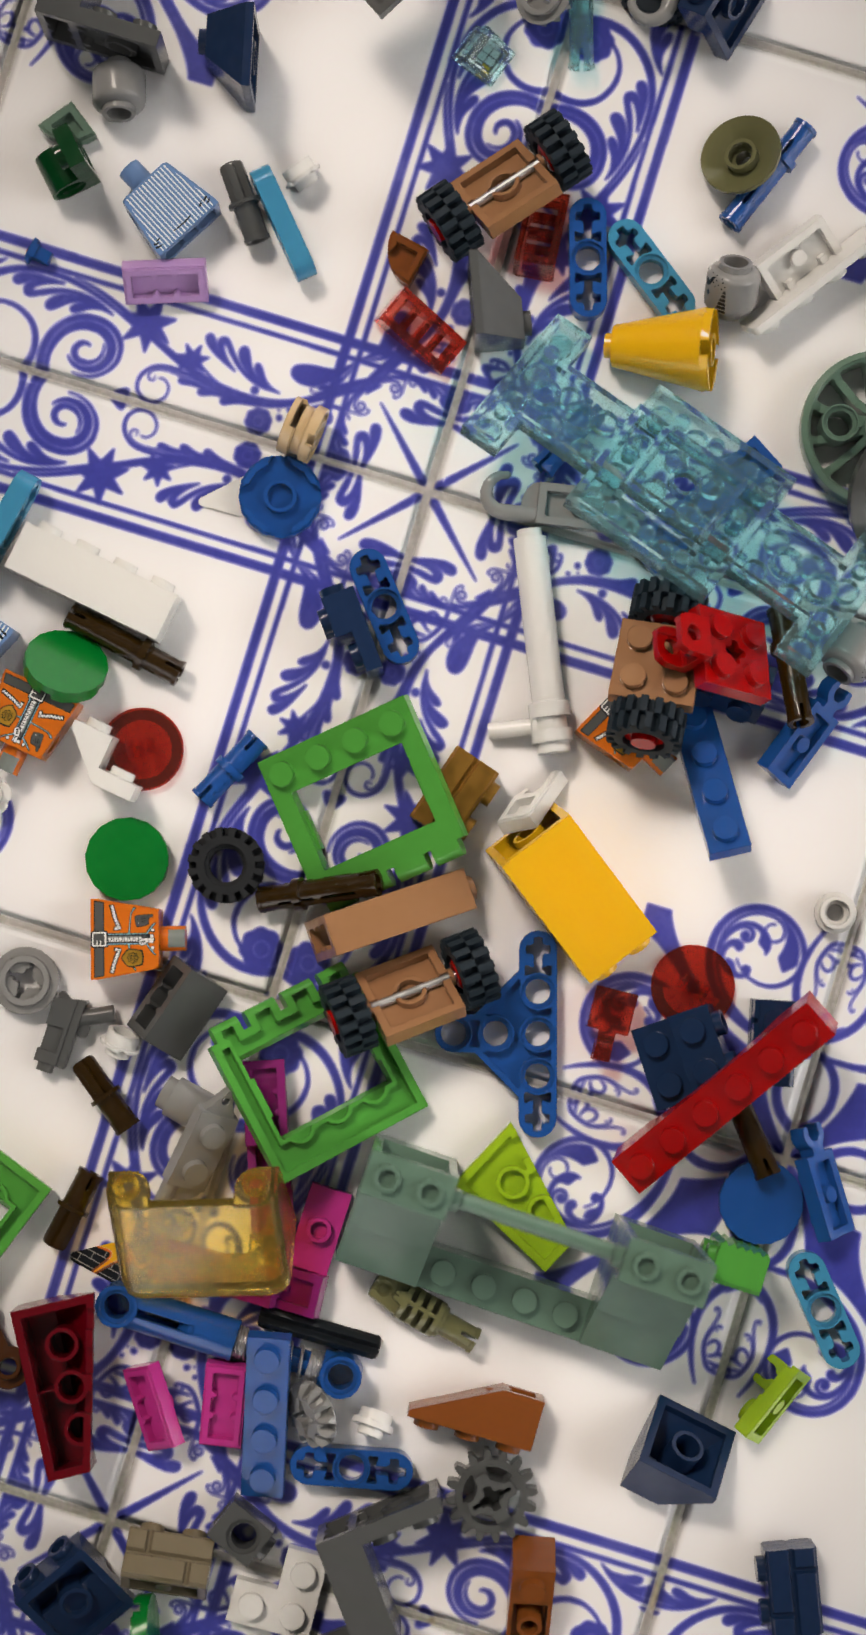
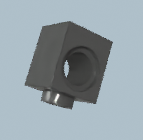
M236 1492L210 1525L207 1536L245 1567H248L254 1558L262 1561L274 1546L276 1540L271 1536L274 1534L276 1523ZM247 1523L255 1529L257 1535L250 1541H243L236 1537L233 1528L238 1524Z

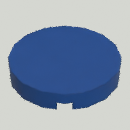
M275 455L264 457L250 466L241 480L238 496L242 515L250 527L265 537L280 540L296 537L310 528L319 515L322 500L319 480L308 465L299 461L296 457Z
M749 1161L735 1166L725 1178L718 1193V1208L724 1224L739 1239L752 1244H772L786 1238L797 1226L803 1212V1193L797 1179L784 1166L777 1164L781 1172L756 1181Z

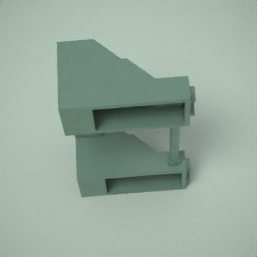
M377 1133L334 1259L579 1341L581 1344L658 1370L662 1369L694 1308L697 1307L704 1310L718 1268L717 1264L695 1240L615 1213L607 1240H603L468 1193L464 1194L463 1190L456 1188L459 1180L457 1159L381 1133ZM459 1208V1210L600 1257L590 1291L587 1293L434 1241L441 1222L445 1221L448 1211L456 1213Z

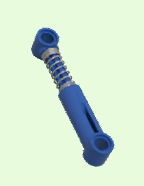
M125 1280L111 1282L100 1292L96 1299V1315L102 1324L110 1328L123 1327L230 1361L233 1356L238 1359L242 1356V1360H246L249 1327H243L241 1325L242 1320L138 1288L135 1284ZM115 1293L125 1296L129 1302V1311L124 1314L113 1312L108 1304L109 1296ZM140 1310L146 1311V1312H149V1313H152V1314H155V1315H158V1316H161V1317H165V1318H168V1319L177 1321V1322H179V1323H175V1322H172V1321H169V1320H166V1319H163V1318H159V1317H156V1316H153V1315H150V1314H147V1313H144V1312H140ZM292 1341L290 1373H297L298 1378H301L303 1375L304 1380L307 1379L316 1383L327 1395L336 1399H345L357 1392L361 1385L363 1367L361 1360L356 1354L328 1349L325 1353V1351L322 1352V1350L319 1351L315 1348L309 1351L305 1349L304 1344L297 1347L294 1346ZM344 1364L352 1370L353 1377L347 1383H336L330 1377V1369L335 1365Z

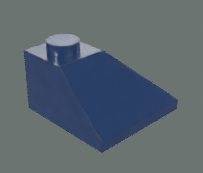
M243 2L207 14L206 29H199L198 53L199 55H205L208 70L246 112L255 113L260 29L255 2Z
M660 1394L630 1453L620 1486L657 1505L714 1503L717 1499L736 1432Z

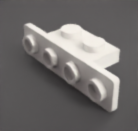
M815 214L754 261L753 265L759 270L761 283L770 299L739 323L742 329L756 336L766 335L778 328L782 323L781 319L793 309L797 310L809 304L814 299V293L825 284H832L840 280L847 273V267L858 259L866 258V225L839 245L823 216Z

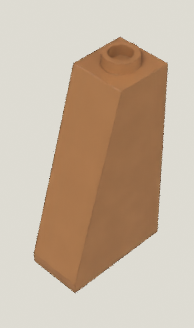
M464 868L324 914L305 922L304 925L318 963L476 909L477 889L472 878L466 876Z

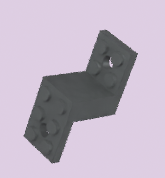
M37 0L34 11L47 40L106 58L115 55L125 56L138 64L142 69L165 75L169 63L168 53L161 31L157 30V26L143 19H134L133 22L117 18L113 11L100 7L102 0Z
M437 1478L318 1526L315 1546L346 1623L344 1626L321 1635H401V1619L371 1542H373L374 1546L383 1545L397 1538V1531L412 1525L414 1530H419L437 1522V1515L443 1513V1493Z

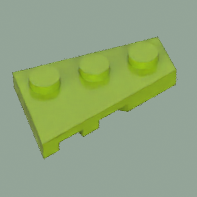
M510 1121L459 1175L456 1188L463 1190L464 1194L468 1193L567 1227ZM492 1221L544 1272L569 1248L568 1246Z

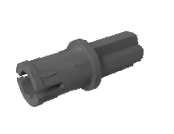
M234 160L225 163L220 167V173L231 201L228 208L230 212H235L245 245L252 246L269 239L270 235L267 232L257 204L261 201L259 195H254L243 162L241 160Z

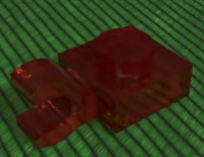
M596 985L586 1024L587 1027L598 1029L591 1052V1059L609 1062L615 1034L628 1037L638 995Z

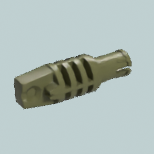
M379 1274L370 1287L368 1296L390 1312L393 1317L428 1337L439 1335L464 1349L467 1353L471 1352L476 1343L462 1336L461 1332L473 1339H479L481 1328L475 1327L452 1314L448 1303L420 1287H414Z

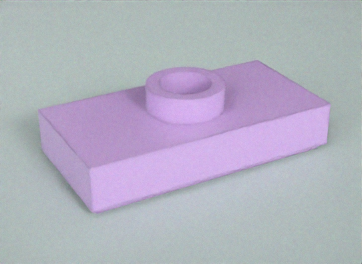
M206 258L122 261L121 270L126 305L209 302Z

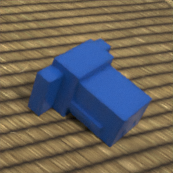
M35 237L26 250L24 261L29 264L33 260L49 266L54 255L52 252L42 248L39 245L40 240Z

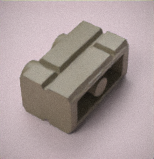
M144 1522L140 1527L130 1526L121 1569V1587L206 1600L215 1542L211 1538H207L206 1532L198 1529H185L180 1534L167 1532L163 1525L154 1522Z

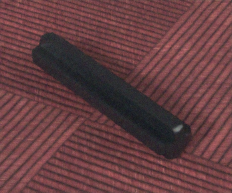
M262 1307L258 1318V1326L275 1332L292 1333V1337L370 1359H376L381 1346V1337L379 1335L319 1318L311 1319L278 1308L268 1309Z

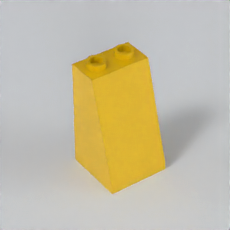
M555 802L537 828L505 834L485 850L579 973L590 984L595 980L600 981L610 976L616 970L619 961L628 954L634 955L642 951L650 943V937L657 933L570 814Z

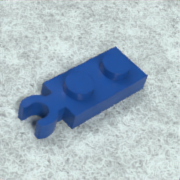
M829 676L825 677L819 684L817 697L815 699L809 697L815 722L803 729H800L799 721H796V729L789 728L786 723L757 762L773 779L788 789L791 788L839 723L833 717L834 713L837 710L843 709L852 697L850 692L839 687L841 685L839 681Z
M819 1121L806 1123L802 1128L790 1130L792 1143L801 1155V1158L794 1162L798 1172V1180L802 1186L810 1213V1222L814 1227L818 1243L833 1241L855 1230L832 1148L824 1149L823 1147L824 1131Z

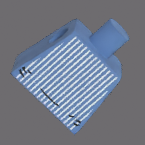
M136 159L130 162L120 174V178L132 189V192L123 200L125 209L157 259H173L222 214L219 202L213 196L167 162L162 163L155 171L150 173Z

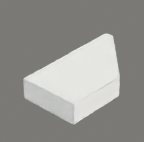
M562 770L551 772L543 786L536 791L531 792L529 788H526L513 797L497 822L504 835L535 829L539 826L568 782Z

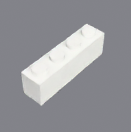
M43 520L40 521L38 526L26 521L4 565L5 568L160 645L182 601L179 595L174 593L176 588L174 584L156 575H153L151 581L136 574L137 566L119 557H115L112 563L98 556L101 551L100 548L78 538L76 544H73L61 538L64 531Z

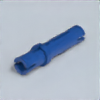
M796 118L792 126L781 138V158L772 176L758 188L746 193L737 194L724 212H721L719 219L729 229L739 233L785 173H791L796 167L795 160L817 134L816 130L805 120Z

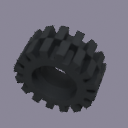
M231 827L215 828L213 831L204 833L192 846L193 850L191 855L189 854L188 874L193 881L192 884L195 889L207 899L219 903L240 902L249 895H252L257 890L258 885L262 883L265 869L264 854L257 841L247 833ZM223 849L236 851L243 861V869L240 876L231 882L219 881L211 872L210 864L213 856Z

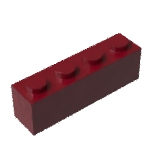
M95 1292L59 1295L18 1305L10 1312L48 1482L91 1472L97 1462L92 1442Z

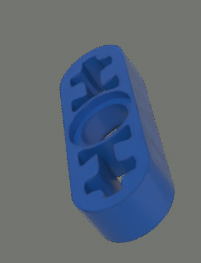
M590 197L577 200L572 205L568 217L569 308L574 317L585 322L598 319L603 314L607 304V215L603 204ZM586 209L591 210L592 217H598V220H594L591 226V239H583L584 223L581 220H576V218L582 216L583 210ZM575 237H577V238H579V239H582V240L576 242V241H575ZM599 237L600 241L594 240V238ZM590 249L597 253L600 263L595 269L583 270L577 265L576 255L581 250ZM575 278L584 281L600 278V283L592 281V298L599 299V302L593 304L592 310H585L584 304L577 302L576 299L583 297L584 281L576 283Z
M362 549L350 561L349 569L352 580L385 658L395 665H406L416 658L419 652V639L384 556L374 549ZM368 558L371 563L378 562L380 564V567L375 570L379 585L385 580L389 583V587L377 588L368 596L363 591V589L372 588L366 574L358 575L357 570L362 568L361 560ZM384 595L393 598L397 604L395 614L387 619L377 617L372 610L374 600ZM401 618L404 619L406 625L397 626L400 636L403 640L410 638L412 644L407 647L408 654L402 657L398 651L390 652L388 648L394 644L390 629L384 634L379 629L380 627L392 626Z
M305 1442L294 1450L290 1460V1470L298 1482L306 1485L398 1491L410 1483L413 1476V1463L405 1451L397 1448L332 1443L324 1447L311 1448ZM306 1453H313L315 1461L328 1462L327 1453L336 1454L332 1465L333 1476H325L328 1468L326 1466H316L313 1473H305V1467L299 1465L297 1460H304ZM356 1455L363 1461L364 1470L358 1477L349 1478L340 1471L339 1463L345 1456ZM369 1456L378 1457L376 1466L381 1467L389 1466L390 1459L399 1460V1467L406 1468V1472L399 1473L397 1480H391L387 1471L376 1470V1479H368L371 1469Z

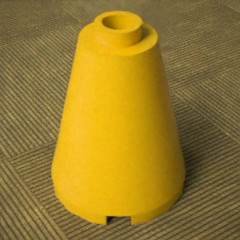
M703 307L616 324L613 326L612 333H605L603 344L604 358H610L611 366L614 368L700 392L712 391L718 359L715 358L716 345H719L718 310Z

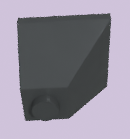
M470 249L468 253L467 274L474 353L524 349L525 336H532L530 310L523 311L522 298L478 249Z

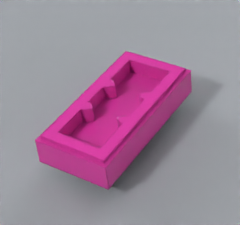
M312 1181L286 1264L327 1276L352 1198L351 1193Z
M215 1358L207 1359L199 1444L241 1449L244 1427L246 1362Z
M153 1361L136 1364L124 1369L123 1375L148 1451L174 1448L185 1443L174 1409V1400L168 1390L160 1362Z

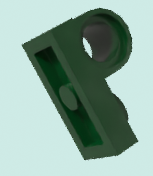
M64 123L51 130L58 144L43 151L37 156L35 162L53 199L64 200L101 183L83 145L69 125Z

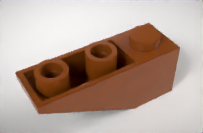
M499 1383L409 1402L407 1416L413 1417V1423L419 1427L437 1431L440 1425L454 1429V1435L460 1439L477 1443L481 1437L496 1442L495 1447L501 1451L518 1455L521 1449L531 1452L545 1400L542 1394Z
M515 1535L512 1538L505 1635H549L556 1576L554 1537Z

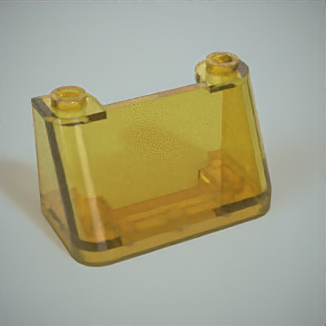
M279 1166L255 1167L246 1170L236 1180L233 1198L150 1200V1185L144 1175L135 1171H109L106 1194L120 1277L125 1289L133 1297L268 1296L278 1294L289 1285L293 1269L297 1218Z

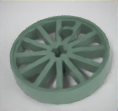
M866 352L851 355L837 362L818 379L806 398L799 423L800 450L810 475L827 494L847 505L848 490L836 483L830 476L862 450H866V404L855 395L841 375L860 368L866 396ZM828 385H831L846 404H835L829 407L821 404L818 401V397ZM812 414L821 417L817 424L818 436L811 435ZM832 417L842 419L847 425L848 433L843 436L833 434L828 428V419ZM858 441L826 468L821 466L814 451V448L841 447L849 442Z

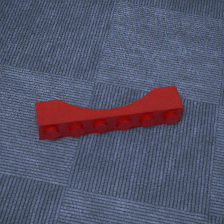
M811 991L807 992L779 1015L747 1047L711 1078L672 1108L647 1123L619 1146L611 1162L640 1194L836 1035L838 1022Z

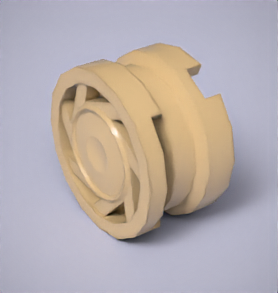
M298 396L294 400L283 423L276 451L285 455L289 452L296 454L299 461L308 464L324 432L329 417V409L321 405L317 408L309 405L308 400Z

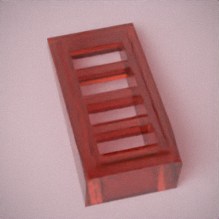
M563 193L542 207L558 210L557 215L534 212L522 220L514 256V275L546 282L553 281L570 201L569 194ZM531 223L555 228L554 230L532 227ZM528 239L538 242L551 244V247L528 243Z
M407 287L400 289L374 319L383 330L439 375L443 373L467 344L459 334ZM405 305L410 311L398 324L393 318ZM419 316L424 321L410 335L406 329ZM432 327L437 332L423 346L419 343V340ZM445 337L450 343L436 358L431 352Z

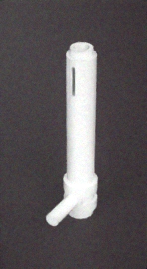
M540 527L523 528L516 531L517 538L513 539L532 703L528 705L529 718L488 723V735L490 740L531 735L532 745L537 746L538 755L566 753L571 751L570 741H573L574 737L573 729L568 727L567 717L571 716L570 702L565 699L547 538L546 535H542Z

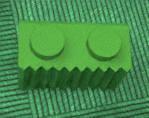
M715 1231L711 1233L710 1239L704 1237L700 1246L718 1266L713 1282L759 1296L771 1260L768 1254L758 1244L745 1243L742 1239L736 1240L733 1236L729 1238L725 1233L720 1235Z

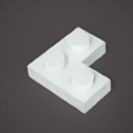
M289 1544L278 1585L237 1574L225 1620L280 1635H309L326 1573L318 1551Z

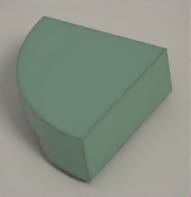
M72 101L38 125L42 133L56 143L57 141L51 130L64 123L69 125L82 145L89 144L98 139L93 129Z

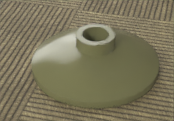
M746 115L724 122L710 134L702 149L701 169L704 177L713 188L727 194H742L758 188L772 176L780 162L782 153L780 136L774 126L761 117ZM745 158H750L746 163L740 165Z

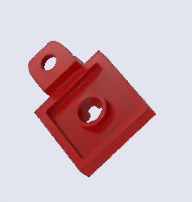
M698 604L688 610V612L681 613L674 618L676 628L660 626L652 632L654 659L665 668L682 673L693 669L695 688L759 706L772 700L765 625L763 622ZM665 641L672 646L673 654L666 650ZM726 648L732 653V655L726 652Z

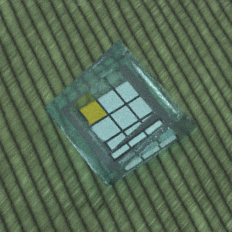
M475 26L454 53L452 59L483 83L492 87L516 53L488 26Z

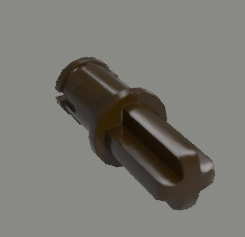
M86 1056L73 1066V1072L94 1100L91 1103L92 1107L98 1106L116 1132V1136H119L140 1121L118 1092V1089L121 1088L119 1084L117 1086L113 1085L94 1056Z
M79 1166L78 1172L65 1197L58 1199L57 1203L60 1206L43 1237V1242L56 1250L63 1251L66 1249L82 1217L87 1218L89 1213L86 1209L99 1184L104 1179L92 1170L90 1172L87 1171L88 1169L83 1166Z

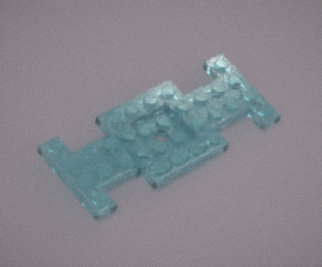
M558 313L464 422L460 434L493 457L498 454L518 429L584 475L566 497L563 505L565 508L694 599L703 603L726 574L793 621L794 624L777 645L773 654L808 678L866 601V529L848 553L843 556L776 509L797 481V478L661 384H659L643 405L640 403L634 410L573 368L572 365L589 346L592 336ZM678 477L688 478L693 482L695 490L683 491L675 485L674 479Z

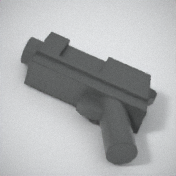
M61 991L59 997H54L46 1021L48 1025L41 1046L37 1047L34 1060L38 1061L36 1069L51 1074L54 1066L66 1069L77 1036L86 1038L89 1034L90 1025L116 1022L114 1005L86 1009L88 1000L73 999L67 992Z

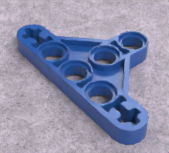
M537 930L529 932L520 941L519 970L501 987V998L483 1005L475 1014H466V1017L456 1020L465 1027L466 1035L464 1040L458 1045L447 1044L441 1036L443 1026L435 1028V1038L439 1046L446 1051L475 1053L518 1096V1121L522 1130L531 1137L539 1138L552 1132L557 1119V945L550 934ZM535 937H541L542 943L550 947L549 954L542 955V968L551 966L550 975L538 972L525 975L526 965L534 967L533 954L526 953V946L532 945ZM535 979L544 980L550 989L547 1000L539 1004L529 1001L525 992L528 983ZM492 1021L502 1022L508 1031L505 1042L496 1046L487 1043L483 1036L485 1026ZM536 1021L545 1023L550 1032L547 1042L539 1046L530 1044L525 1035L528 1025ZM537 1063L546 1066L550 1075L546 1085L540 1088L531 1087L525 1079L528 1067ZM525 1092L533 1095H542L550 1092V1101L541 1099V1111L543 1114L549 1115V1121L542 1122L541 1129L535 1130L531 1122L525 1121L526 1114L533 1113V1099L524 1101Z

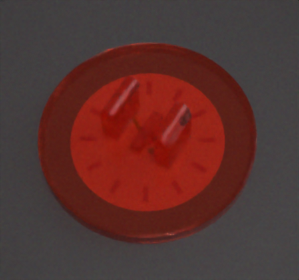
M133 708L117 715L108 724L112 726L110 735L120 740L106 770L110 771L112 766L116 765L136 775L133 783L143 787L141 791H150L162 787L176 775L183 761L184 743L178 727L168 716L151 708Z
M700 945L677 947L664 955L653 971L651 995L657 1010L665 1019L704 1004H713L715 1011L720 1009L723 1015H725L733 1001L735 982L731 968L720 954L710 948Z

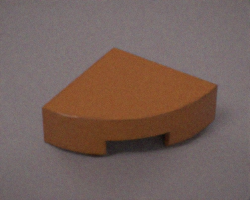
M392 230L388 241L389 265L396 279L403 286L410 289L429 254V249Z

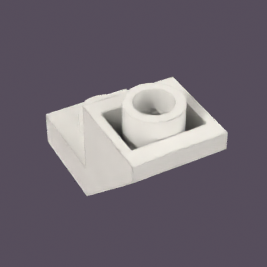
M89 716L87 723L75 719L71 727L91 784L129 802H136L143 788L133 783L136 775L116 765H113L110 771L106 770L120 740L110 735L112 726Z

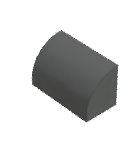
M173 955L127 1025L143 1040L181 1062L228 991L184 960Z

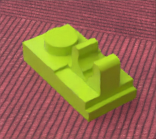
M774 1354L769 1355L767 1359L775 1366L777 1376L775 1379H766L757 1372L753 1375V1380L765 1391L763 1394L760 1393L756 1399L752 1398L743 1405L738 1414L739 1420L734 1425V1428L743 1436L757 1444L762 1441L811 1379L806 1373L794 1365L790 1367Z

